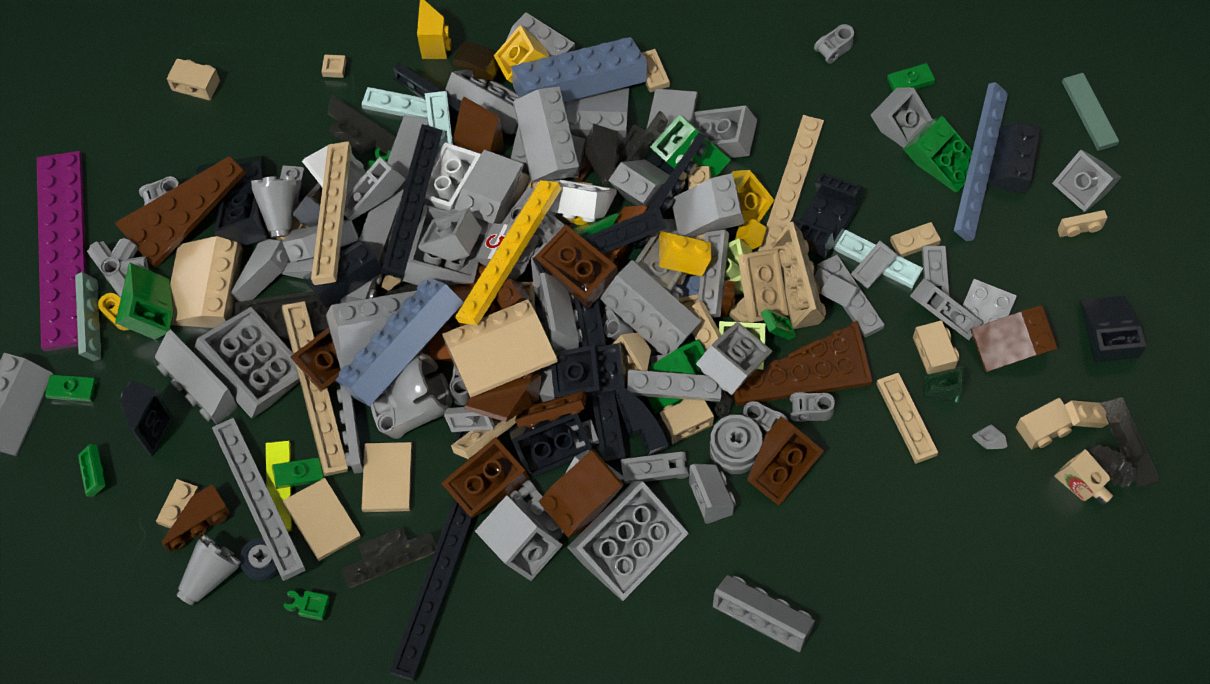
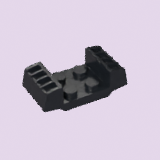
M822 172L815 181L816 194L800 220L793 217L790 222H794L802 232L804 240L808 243L809 251L825 258L832 247L836 246L855 215L857 207L864 196L862 186Z

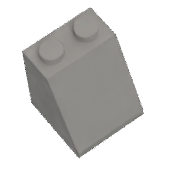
M647 160L621 162L608 181L623 198L636 206L644 205L648 210L670 175Z
M507 495L475 531L506 565L530 581L533 580L562 546V543L533 516Z

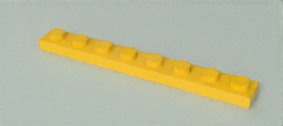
M540 180L455 317L459 323L478 326L562 188L559 182Z

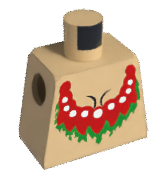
M1086 449L1070 459L1054 475L1083 501L1094 496L1104 505L1113 497L1104 487L1110 480V476Z

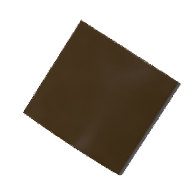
M464 41L453 58V66L473 70V78L494 81L501 69L494 57L495 52L472 42Z

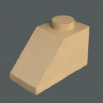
M639 333L621 334L613 344L619 343L624 349L628 379V370L647 371L651 349Z

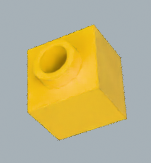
M755 219L739 225L735 240L740 238L752 249L758 248L763 244L766 231L764 225Z

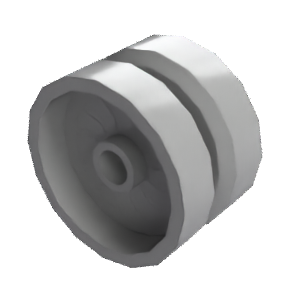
M729 415L721 418L714 425L711 432L710 457L713 463L721 471L729 474H742L750 471L762 445V433L759 426L751 418L743 415Z

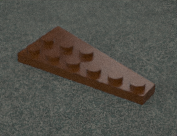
M229 156L120 219L115 224L132 243L137 245L138 250L146 257L149 263L157 268L247 172L234 158Z
M858 321L851 323L850 326L842 330L838 329L832 332V335L822 340L818 339L788 354L787 357L779 361L771 362L763 370H755L733 393L735 405L742 406L752 401L761 403L790 398L791 394L798 392L825 393L872 385L873 381Z

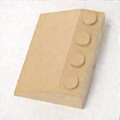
M789 222L771 246L772 249L778 248L787 307L794 329L820 324L825 319L826 310L824 304L820 302V287L814 279V265L808 257V243L804 240L802 232L795 223Z
M215 236L178 245L170 282L173 307L170 325L216 328L231 319L235 301L231 291L239 278L244 252L241 243Z
M528 299L483 317L478 326L466 324L442 334L448 353L470 398L558 362L539 318Z

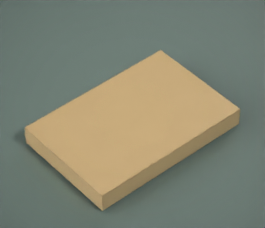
M778 248L738 255L748 323L764 320L761 312L766 309L784 316L789 315Z
M411 442L365 443L362 491L363 512L410 511Z
M325 478L283 500L285 507L318 561L360 538L358 530Z

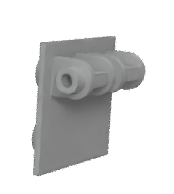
M974 279L962 307L983 322L981 325L1008 316L1017 295Z

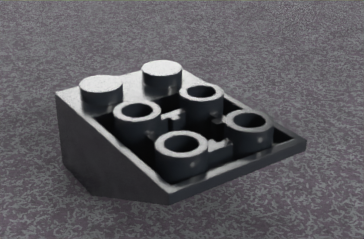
M1125 296L1083 299L1079 301L1094 362L1140 358L1146 348V342L1141 324Z

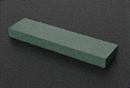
M1084 73L1064 78L1062 83L1097 151L1118 145L1119 140Z

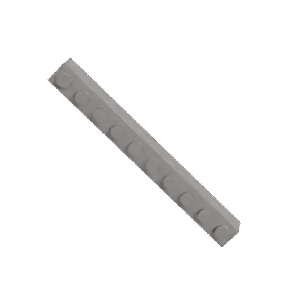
M407 115L403 117L387 163L393 166L405 178L408 175L420 127L422 124L429 126L428 119ZM406 180L391 197L370 209L359 241L365 242L375 254L381 268ZM380 273L342 298L341 302L346 303L376 298L377 284H381L383 273Z

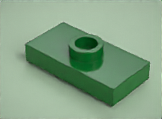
M927 63L891 73L887 76L893 91L896 88L919 89L935 83V78Z
M770 309L761 312L769 332L788 340L797 337L788 317Z
M50 375L45 396L47 399L92 402L97 381L95 378Z
M89 444L78 455L85 494L86 496L94 497L105 487L97 444Z
M319 458L272 465L276 489L313 484L324 479Z

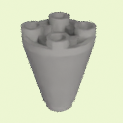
M273 176L265 177L263 180L251 181L252 191L267 229L271 232V237L288 236L289 230H291L297 186L295 176H285L282 179H277Z
M203 535L197 541L178 587L179 592L177 596L192 606L195 601L199 602L234 573L241 563L239 559L233 556L234 553L225 546H222L220 549L215 545L216 542L207 535Z

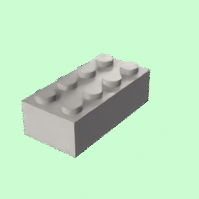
M633 260L617 274L600 297L606 306L618 314L624 322L628 323L641 337L646 339L664 356L679 348L701 322L700 319Z

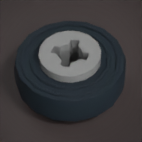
M263 538L253 539L244 546L239 559L241 561V569L246 576L253 580L264 581L278 574L279 571Z

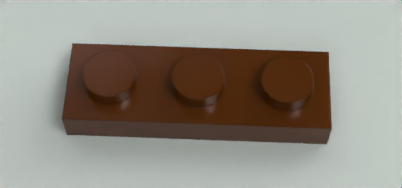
M583 390L538 403L518 414L515 421L518 428L523 426L532 427L540 421L547 419L553 421L561 415L568 413L577 414L585 408L587 397Z

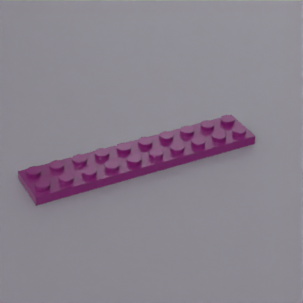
M80 151L37 157L41 348L44 352L78 346L75 275L81 272L86 274L83 171Z

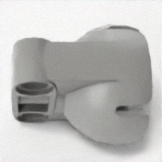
M424 353L417 354L370 405L378 430L391 438H401L406 432L443 416L446 409L452 405L451 391L444 374L438 373L430 378L425 376L436 371L438 368L437 363L429 355Z

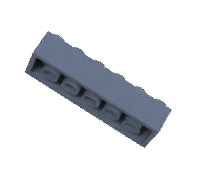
M631 37L622 38L512 66L513 88L519 98L537 89L560 87L563 102L646 82L647 61Z
M430 278L422 281L418 285L416 293L412 297L405 299L401 305L402 308L387 319L383 329L375 332L370 338L371 342L355 354V359L351 364L344 366L340 370L336 381L355 399L370 406L464 302L445 283Z

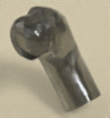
M721 388V400L715 406L714 411L719 417H725L730 413L733 399L727 391Z

